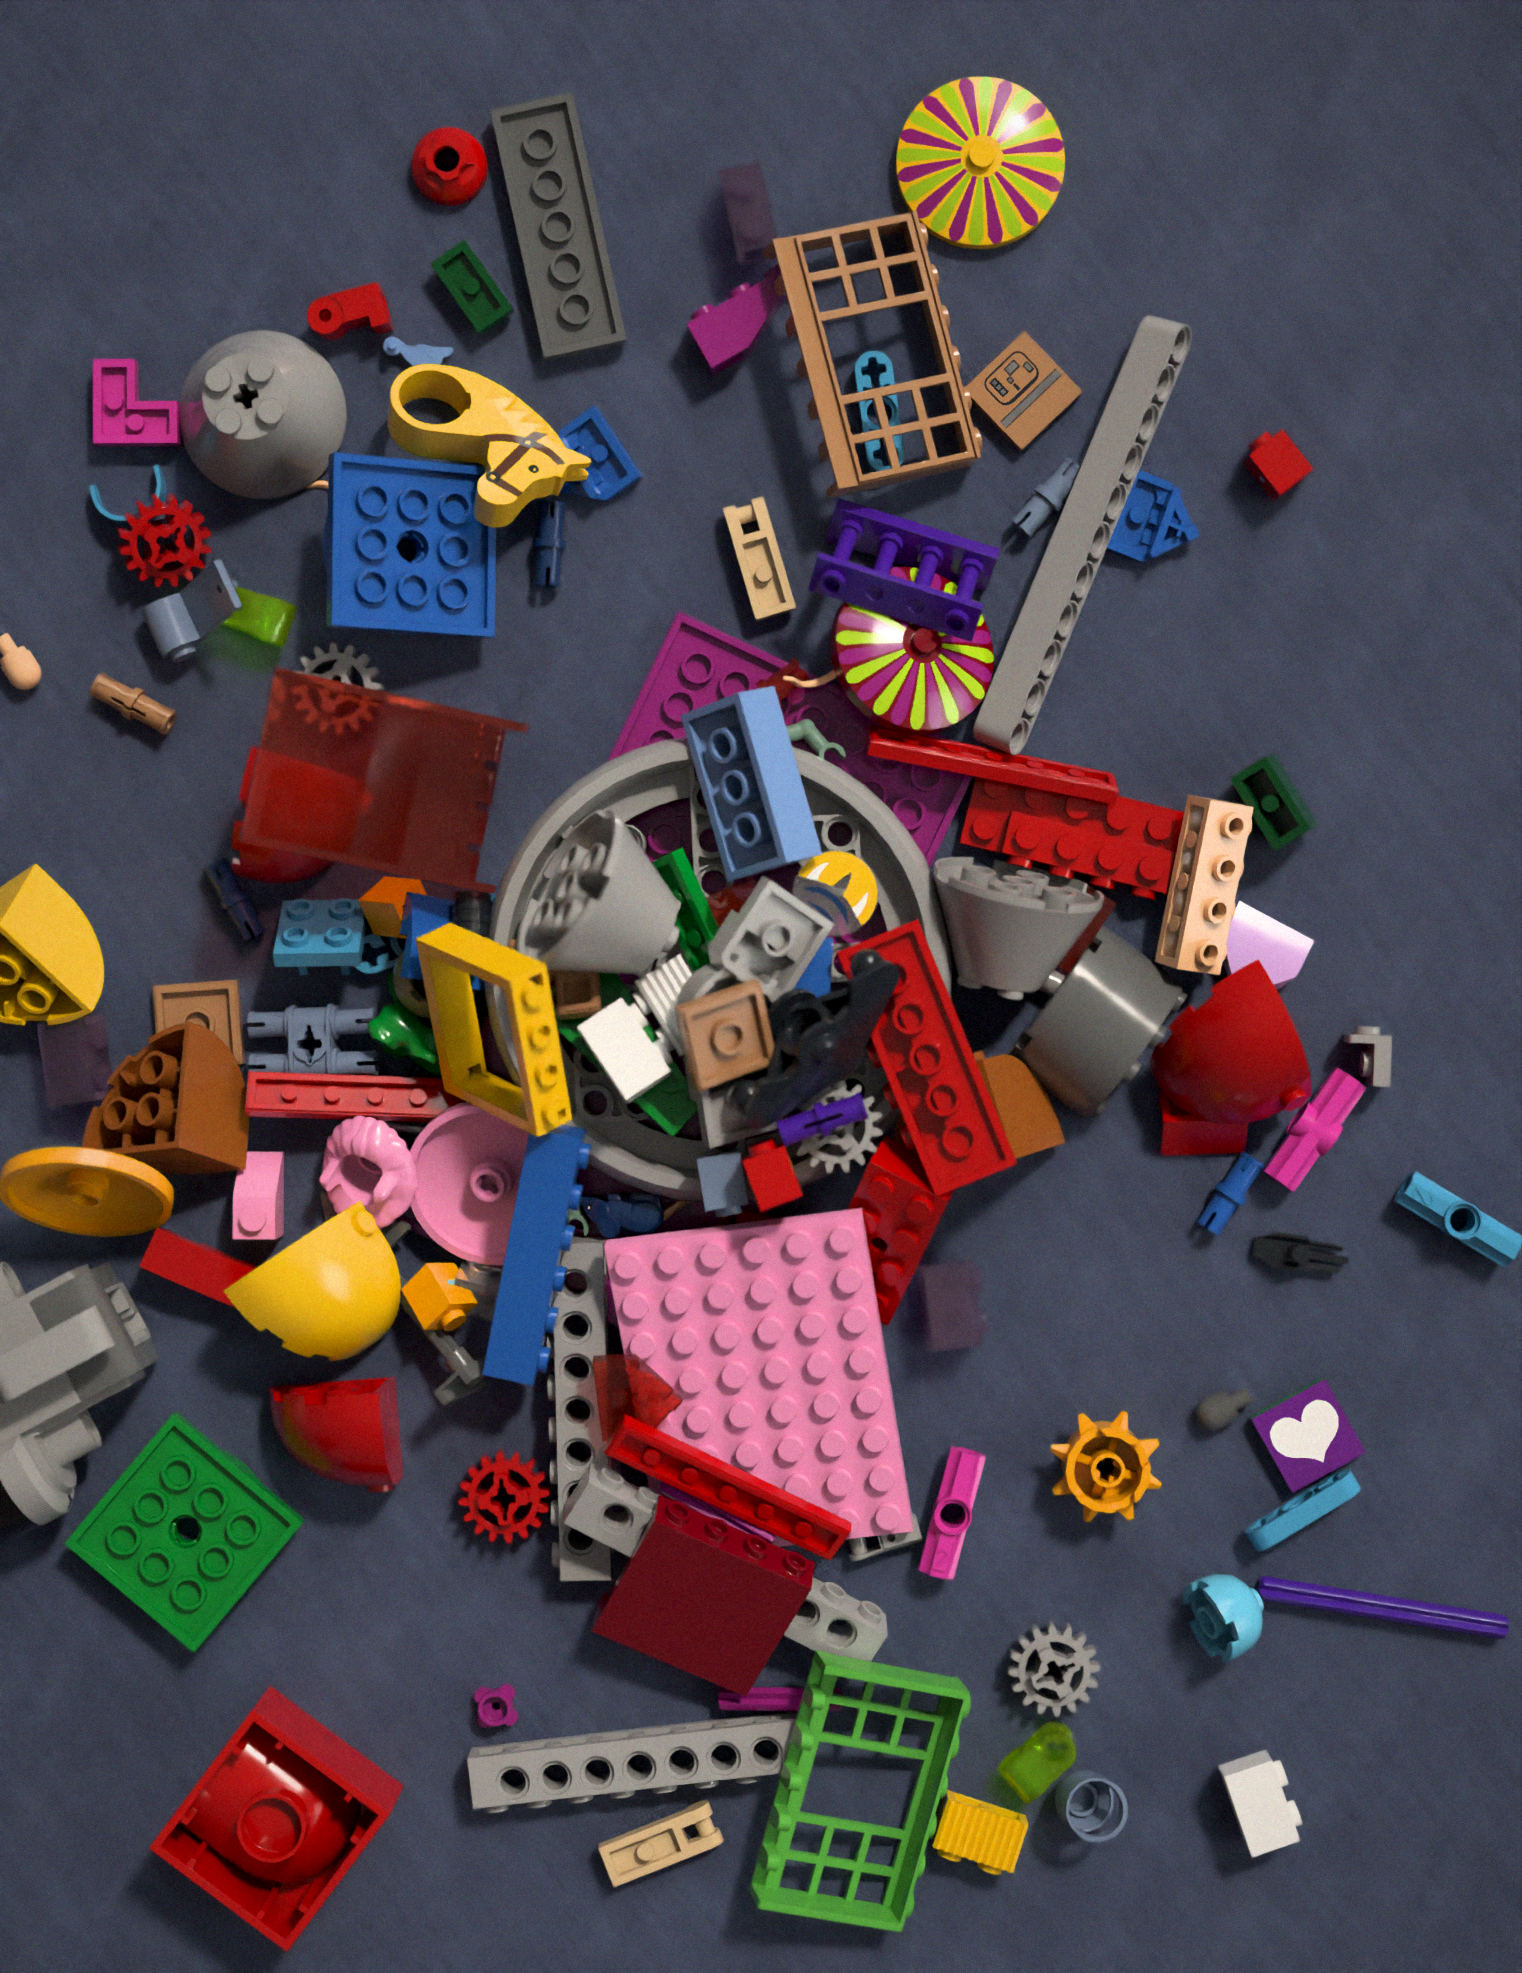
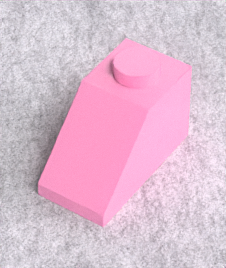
M247 1151L246 1170L237 1171L233 1193V1239L275 1240L284 1235V1151Z

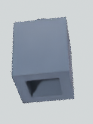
M741 1150L697 1157L705 1211L715 1210L716 1217L741 1213V1205L749 1204Z

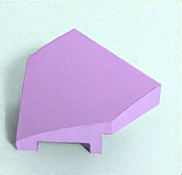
M1239 901L1235 906V914L1230 922L1226 942L1227 954L1223 965L1229 976L1259 959L1275 988L1279 989L1297 977L1314 940Z

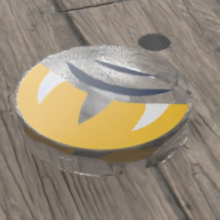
M829 850L821 855L810 858L801 866L793 882V896L834 923L827 936H844L856 932L870 920L878 904L879 887L874 872L862 858L848 851Z

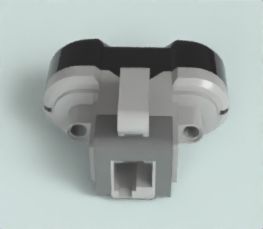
M6 1262L0 1263V1548L69 1512L77 1480L73 1461L102 1445L98 1429L87 1408L145 1377L146 1374L143 1369L160 1359L151 1341L152 1335L124 1282L118 1279L110 1262L91 1270L85 1264L27 1294L13 1269Z

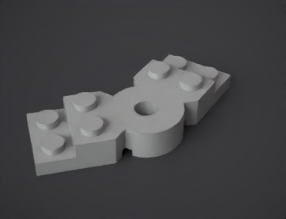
M762 876L740 912L730 911L708 946L710 965L700 968L687 979L679 993L677 1005L756 979L761 982L767 1010V1001L772 1003L783 993L795 987L834 926V923L771 880ZM686 1055L684 1056L689 1096L691 1100L697 1103L702 1140L705 1146L714 1148L778 1129L777 1121L763 1129L755 1130L750 1128L743 1120L742 1113L734 1107L731 1100L736 1084L743 1080L751 1079L758 1081V1079L766 1078L769 1067L698 1092L692 1087ZM786 1114L785 1116H783V1117L780 1118V1119H781V1120L786 1119V1118H788V1115Z

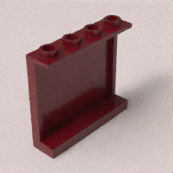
M659 1495L656 1499L654 1515L609 1594L603 1593L597 1604L592 1632L746 1697L811 1591L815 1562L806 1559L800 1553L790 1552L769 1543L758 1535H751L732 1527L719 1518H712L695 1511L682 1502L672 1501Z

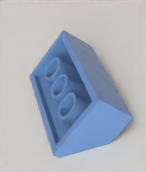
M775 686L739 692L680 715L728 882L822 854Z

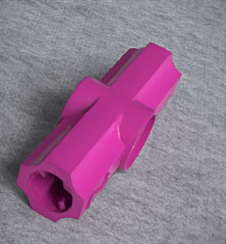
M1337 1067L1329 1073L1330 1075L1322 1083L1311 1102L1305 1103L1292 1118L1286 1129L1287 1136L1262 1170L1273 1180L1292 1192L1299 1187L1318 1157H1323L1335 1144L1343 1129L1341 1124L1367 1089L1358 1080Z
M950 1446L938 1494L932 1504V1516L918 1571L941 1579H954L966 1530L972 1521V1508L986 1455L971 1449ZM957 1503L963 1508L961 1518L954 1522L943 1520L940 1512L946 1504Z

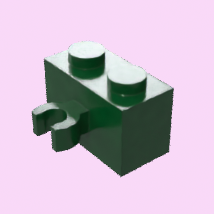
M1275 754L1264 756L1229 778L1245 805L1254 807L1251 818L1252 830L1248 838L1255 832L1258 824L1271 847L1276 851L1319 826Z

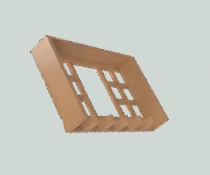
M916 210L881 219L772 239L763 251L765 260L777 259L780 275L775 280V291L778 297L785 295L787 297L791 316L785 323L786 332L789 338L797 337L802 358L796 364L797 374L800 379L808 378L813 399L807 405L808 416L811 421L819 419L824 441L818 446L819 457L822 462L830 460L835 482L826 489L827 498L966 468L981 458L982 437L978 428L973 427L969 412L972 408L971 396L967 387H963L959 374L961 368L960 354L957 347L952 346L948 332L950 328L949 312L946 306L941 305L937 290L939 287L938 271L934 264H930L926 249L928 247L927 229L923 223L919 222ZM903 232L908 253L885 258L880 237ZM870 239L875 260L847 265L842 244ZM832 247L837 268L809 273L804 252ZM911 263L918 292L895 297L888 267ZM878 270L885 299L858 305L850 275ZM840 277L848 307L820 313L812 283ZM921 302L940 375L841 396L822 322ZM943 384L951 414L928 419L920 389ZM910 391L917 421L890 427L882 397ZM872 399L880 429L852 435L844 405ZM953 423L961 453L938 458L930 428ZM920 430L928 460L900 466L892 436ZM883 439L890 469L862 475L855 445Z

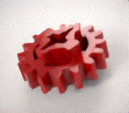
M152 494L151 505L147 507L139 500L135 502L136 508L139 511L135 516L131 513H124L123 517L129 523V527L117 529L118 535L126 540V542L119 544L117 548L121 555H130L123 563L128 570L138 567L136 576L140 581L143 582L151 575L152 583L155 587L160 588L163 578H167L173 587H177V576L183 574L185 578L191 581L193 575L190 569L193 566L204 569L205 564L199 556L200 553H211V548L208 544L202 542V539L210 537L211 531L207 527H198L205 518L200 511L191 514L193 505L188 500L183 501L180 506H177V498L173 494L167 496L165 503H161L158 496ZM166 514L163 519L149 520L155 516ZM187 524L191 531L190 547L185 544L183 536L187 531ZM138 534L145 541L142 557H140L137 549ZM159 536L164 538L170 536L172 542L169 546L164 543L159 545L156 540ZM179 561L176 564L163 567L165 563Z
M503 1449L498 1450L495 1461H492L487 1454L482 1455L480 1458L482 1468L471 1465L467 1470L473 1480H462L460 1483V1488L467 1491L468 1495L460 1497L458 1503L461 1506H469L470 1508L463 1517L464 1521L475 1519L478 1522L474 1533L477 1535L484 1529L489 1530L490 1542H494L498 1534H504L506 1543H511L514 1532L517 1531L521 1537L527 1538L530 1534L528 1524L539 1528L543 1522L536 1513H547L550 1507L548 1503L541 1500V1498L547 1497L551 1493V1487L540 1485V1482L547 1475L546 1472L534 1473L532 1469L536 1460L531 1458L525 1464L520 1462L521 1451L516 1450L511 1459H506ZM512 1470L521 1474L528 1483H521L512 1476ZM494 1471L493 1484L490 1487L478 1490L480 1481L487 1474ZM502 1482L504 1487H506L507 1494L515 1495L509 1503L508 1510L506 1505H504L503 1499L495 1497L501 1489ZM532 1502L530 1511L523 1518L516 1521V1510L519 1506L528 1505V1503ZM482 1509H488L497 1516L498 1522L485 1515Z

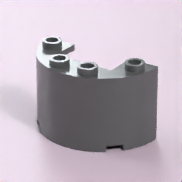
M1100 924L1076 957L1078 958L1077 962L1031 1025L1025 1027L1006 1053L1018 1058L1027 1065L1038 1078L1046 1092L1083 1119L1091 1114L1098 1118L1112 1100V1096L1109 1094L1120 1081L1128 1084L1142 1066V1063L1137 1061L1138 1057L1146 1046L1152 1050L1157 1046L1167 1031L1162 1026V1023L1169 1013L1173 1015L1187 997V994L1182 991L1184 983L1103 924Z

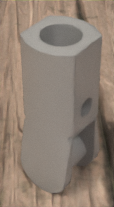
M912 1514L913 1532L879 1535V1545L868 1547L865 1537L846 1539L849 1541L852 1551L848 1555L849 1560H862L889 1550L923 1541L916 1514Z

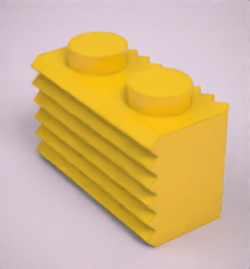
M947 1790L939 1808L936 1831L931 1838L933 1848L938 1849L937 1854L947 1860L960 1862L962 1857H965L968 1860L978 1862V1868L985 1872L1001 1875L1002 1870L1013 1873L1029 1824L1024 1814Z

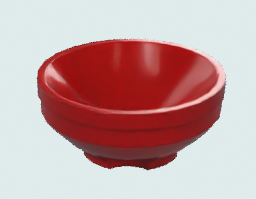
M442 127L426 134L416 145L411 161L412 176L417 188L428 200L438 205L458 206L467 203L482 190L487 180L488 160L483 147L470 133L459 128ZM443 149H452L459 155L457 167L450 172L439 170L434 163L436 155Z

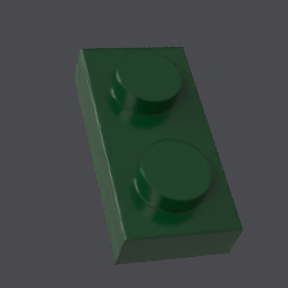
M465 239L430 263L480 336L515 312Z

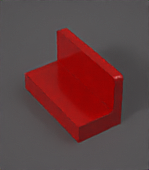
M1159 1091L1158 1106L1162 1125L1161 1155L1225 1154L1245 1151L1248 1123L1220 1124L1196 1117L1179 1108L1163 1091Z

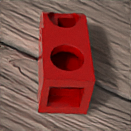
M378 282L320 297L310 304L307 311V321L310 327L322 339L328 341L338 340L349 330L371 325L377 335L394 331L385 293Z

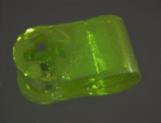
M238 586L235 591L243 608L241 611H236L223 624L245 632L261 641L284 648L298 607L279 598L265 594L261 595Z
M1054 1721L1044 1724L1021 1746L1012 1750L1001 1761L996 1772L1026 1804L1033 1802L1075 1762L1077 1751L1072 1732L1069 1727L1060 1722ZM1054 1742L1056 1745H1061L1063 1743L1064 1748L1060 1751L1055 1747L1049 1750L1048 1744Z

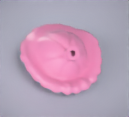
M358 1115L353 1119L347 1118L342 1124L337 1125L333 1129L332 1135L328 1137L327 1146L324 1150L322 1174L319 1179L321 1186L327 1191V1196L337 1214L361 1201L366 1210L374 1217L378 1228L382 1230L384 1227L392 1224L397 1217L403 1215L414 1200L415 1193L418 1190V1178L413 1156L407 1149L406 1142L398 1137L397 1131L389 1128L382 1120Z

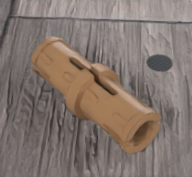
M103 672L96 677L91 686L90 697L96 698L121 711V716L129 721L136 719L163 735L171 730L176 721V710L170 709L147 697L145 690L139 687L132 689Z

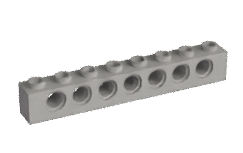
M604 1236L573 1237L570 1252H562L560 1266L567 1267L566 1275L572 1272L582 1274L587 1281V1288L581 1292H574L564 1282L562 1293L555 1291L552 1306L558 1307L559 1313L554 1333H547V1347L551 1348L550 1359H555V1375H548V1400H556V1417H549V1441L557 1442V1459L550 1460V1483L558 1484V1500H552L551 1525L559 1526V1542H553L552 1566L553 1568H560V1581L611 1580L614 1572L613 1548L593 1538L587 1542H580L573 1537L571 1533L572 1527L564 1524L565 1506L571 1496L570 1487L579 1483L590 1463L600 1468L608 1467L612 1469L611 1457L604 1454L605 1444L611 1436L607 1261L604 1250L606 1238ZM571 1315L582 1316L588 1323V1330L582 1334L571 1332L566 1326V1318ZM573 1357L583 1358L589 1365V1372L581 1376L574 1375L569 1371L567 1361ZM574 1399H581L589 1405L590 1414L585 1417H576L569 1411L568 1403ZM576 1441L584 1442L590 1447L591 1455L585 1459H578L570 1453L569 1445ZM613 1506L608 1507V1509L613 1511Z
M590 1463L566 1502L564 1524L630 1557L646 1530L645 1527L648 1526L654 1515L656 1499L659 1495L648 1487L639 1488L625 1481L618 1472L611 1468H600ZM619 1505L626 1510L623 1512H613L608 1507ZM814 1577L812 1589L805 1601L811 1604L800 1607L784 1636L813 1651L820 1650L834 1655L865 1661L873 1659L888 1636L886 1614L877 1605L870 1601L861 1602L847 1595L837 1584L832 1582L824 1583ZM836 1620L847 1621V1623L844 1625L832 1624V1622Z
M782 1711L472 1747L467 1757L473 1809L484 1808L486 1813H498L508 1810L510 1805L526 1803L528 1808H540L550 1805L552 1803L551 1800L568 1798L570 1803H583L594 1798L593 1795L610 1793L611 1798H626L633 1796L635 1790L652 1788L653 1793H668L675 1791L677 1785L694 1783L695 1788L704 1789L719 1785V1780L736 1779L737 1783L747 1784L761 1780L762 1775L778 1774V1778H780L798 1711ZM762 1740H770L777 1745L778 1750L773 1755L766 1757L759 1755L754 1747ZM719 1745H728L734 1749L736 1755L729 1761H720L713 1755V1750ZM677 1750H686L692 1754L694 1760L687 1766H679L672 1761L671 1755ZM635 1755H644L650 1759L652 1766L645 1771H637L631 1767L629 1759ZM592 1760H602L608 1764L610 1771L603 1776H596L589 1771L587 1764ZM553 1764L561 1765L567 1771L568 1776L563 1780L555 1781L548 1777L545 1769ZM511 1769L519 1770L525 1776L526 1781L518 1786L511 1785L505 1780L504 1773Z

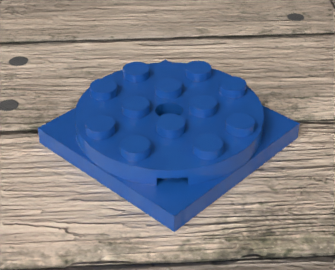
M338 452L328 455V516L325 521L322 540L323 559L327 572V628L383 631L396 635L424 634L480 639L495 637L496 528L485 526L476 520L474 516L477 485L479 479L485 473V467ZM401 538L409 539L415 545L416 555L410 562L403 559L396 546Z

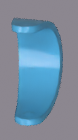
M156 464L153 466L157 482L155 494L161 503H165L166 482L160 465ZM90 485L91 497L99 512L114 523L129 526V523L123 516L110 514L106 510L96 485Z

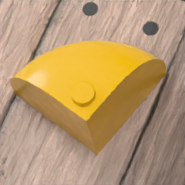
M35 863L0 887V1022L24 1026L26 1021H47L49 1026L70 1022L91 1013L99 1000L104 983V963L98 939L90 922L77 903Z
M358 1201L225 1289L224 1292L233 1305L256 1329L261 1332L267 1328L274 1335L284 1340L281 1345L282 1347L308 1358L317 1354L328 1356L330 1361L357 1355L376 1343L388 1332L399 1309L401 1281L398 1265L389 1243L376 1225L374 1217L366 1210L362 1202Z

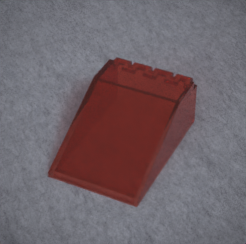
M275 667L239 842L437 884L495 894V885L476 882L481 854L467 851L468 843L483 846L489 812L476 810V803H492L498 771L484 768L485 761L500 763L505 734H527L529 725Z

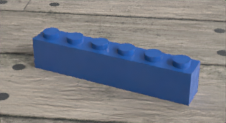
M561 1125L540 1137L529 1133L482 1375L533 1386L538 1373H546L551 1348L544 1347L546 1333H554L559 1308L552 1306L555 1291L562 1293L567 1273V1267L560 1266L562 1252H570L575 1232V1226L568 1225L571 1210L578 1211L583 1192V1185L576 1184L579 1169L586 1170L591 1151V1144L584 1143L587 1129Z

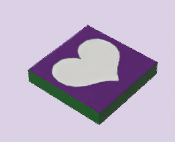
M1324 1377L1315 1380L1249 1417L1291 1493L1366 1453Z

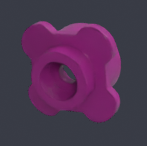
M504 1683L500 1688L488 1689L486 1686H481L475 1691L474 1700L479 1704L477 1723L482 1728H490L491 1726H500L502 1724L511 1726L517 1721L518 1712L514 1709L513 1698L516 1694L515 1688L508 1683ZM498 1702L500 1708L496 1710L492 1707V1704Z

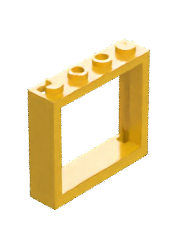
M448 923L416 938L444 1090L536 1137H540L572 1120L546 964L452 923ZM469 974L496 985L505 991L522 1088L487 1071ZM537 975L538 984L535 985L529 978Z

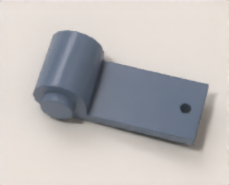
M221 559L213 561L181 592L154 601L141 610L163 659L171 657L173 662L176 663L197 653L195 646L200 644L242 607L235 591L238 588V584L235 580H230Z

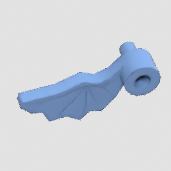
M393 336L386 338L383 343V350L388 356L393 357L401 353L404 359L412 366L421 364L441 365L443 358L449 357L454 351L453 347H432L421 343L412 347Z

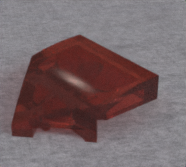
M636 1354L593 1356L592 1364L602 1442L608 1441L625 1414L656 1429L669 1413L675 1411L683 1402V1398Z

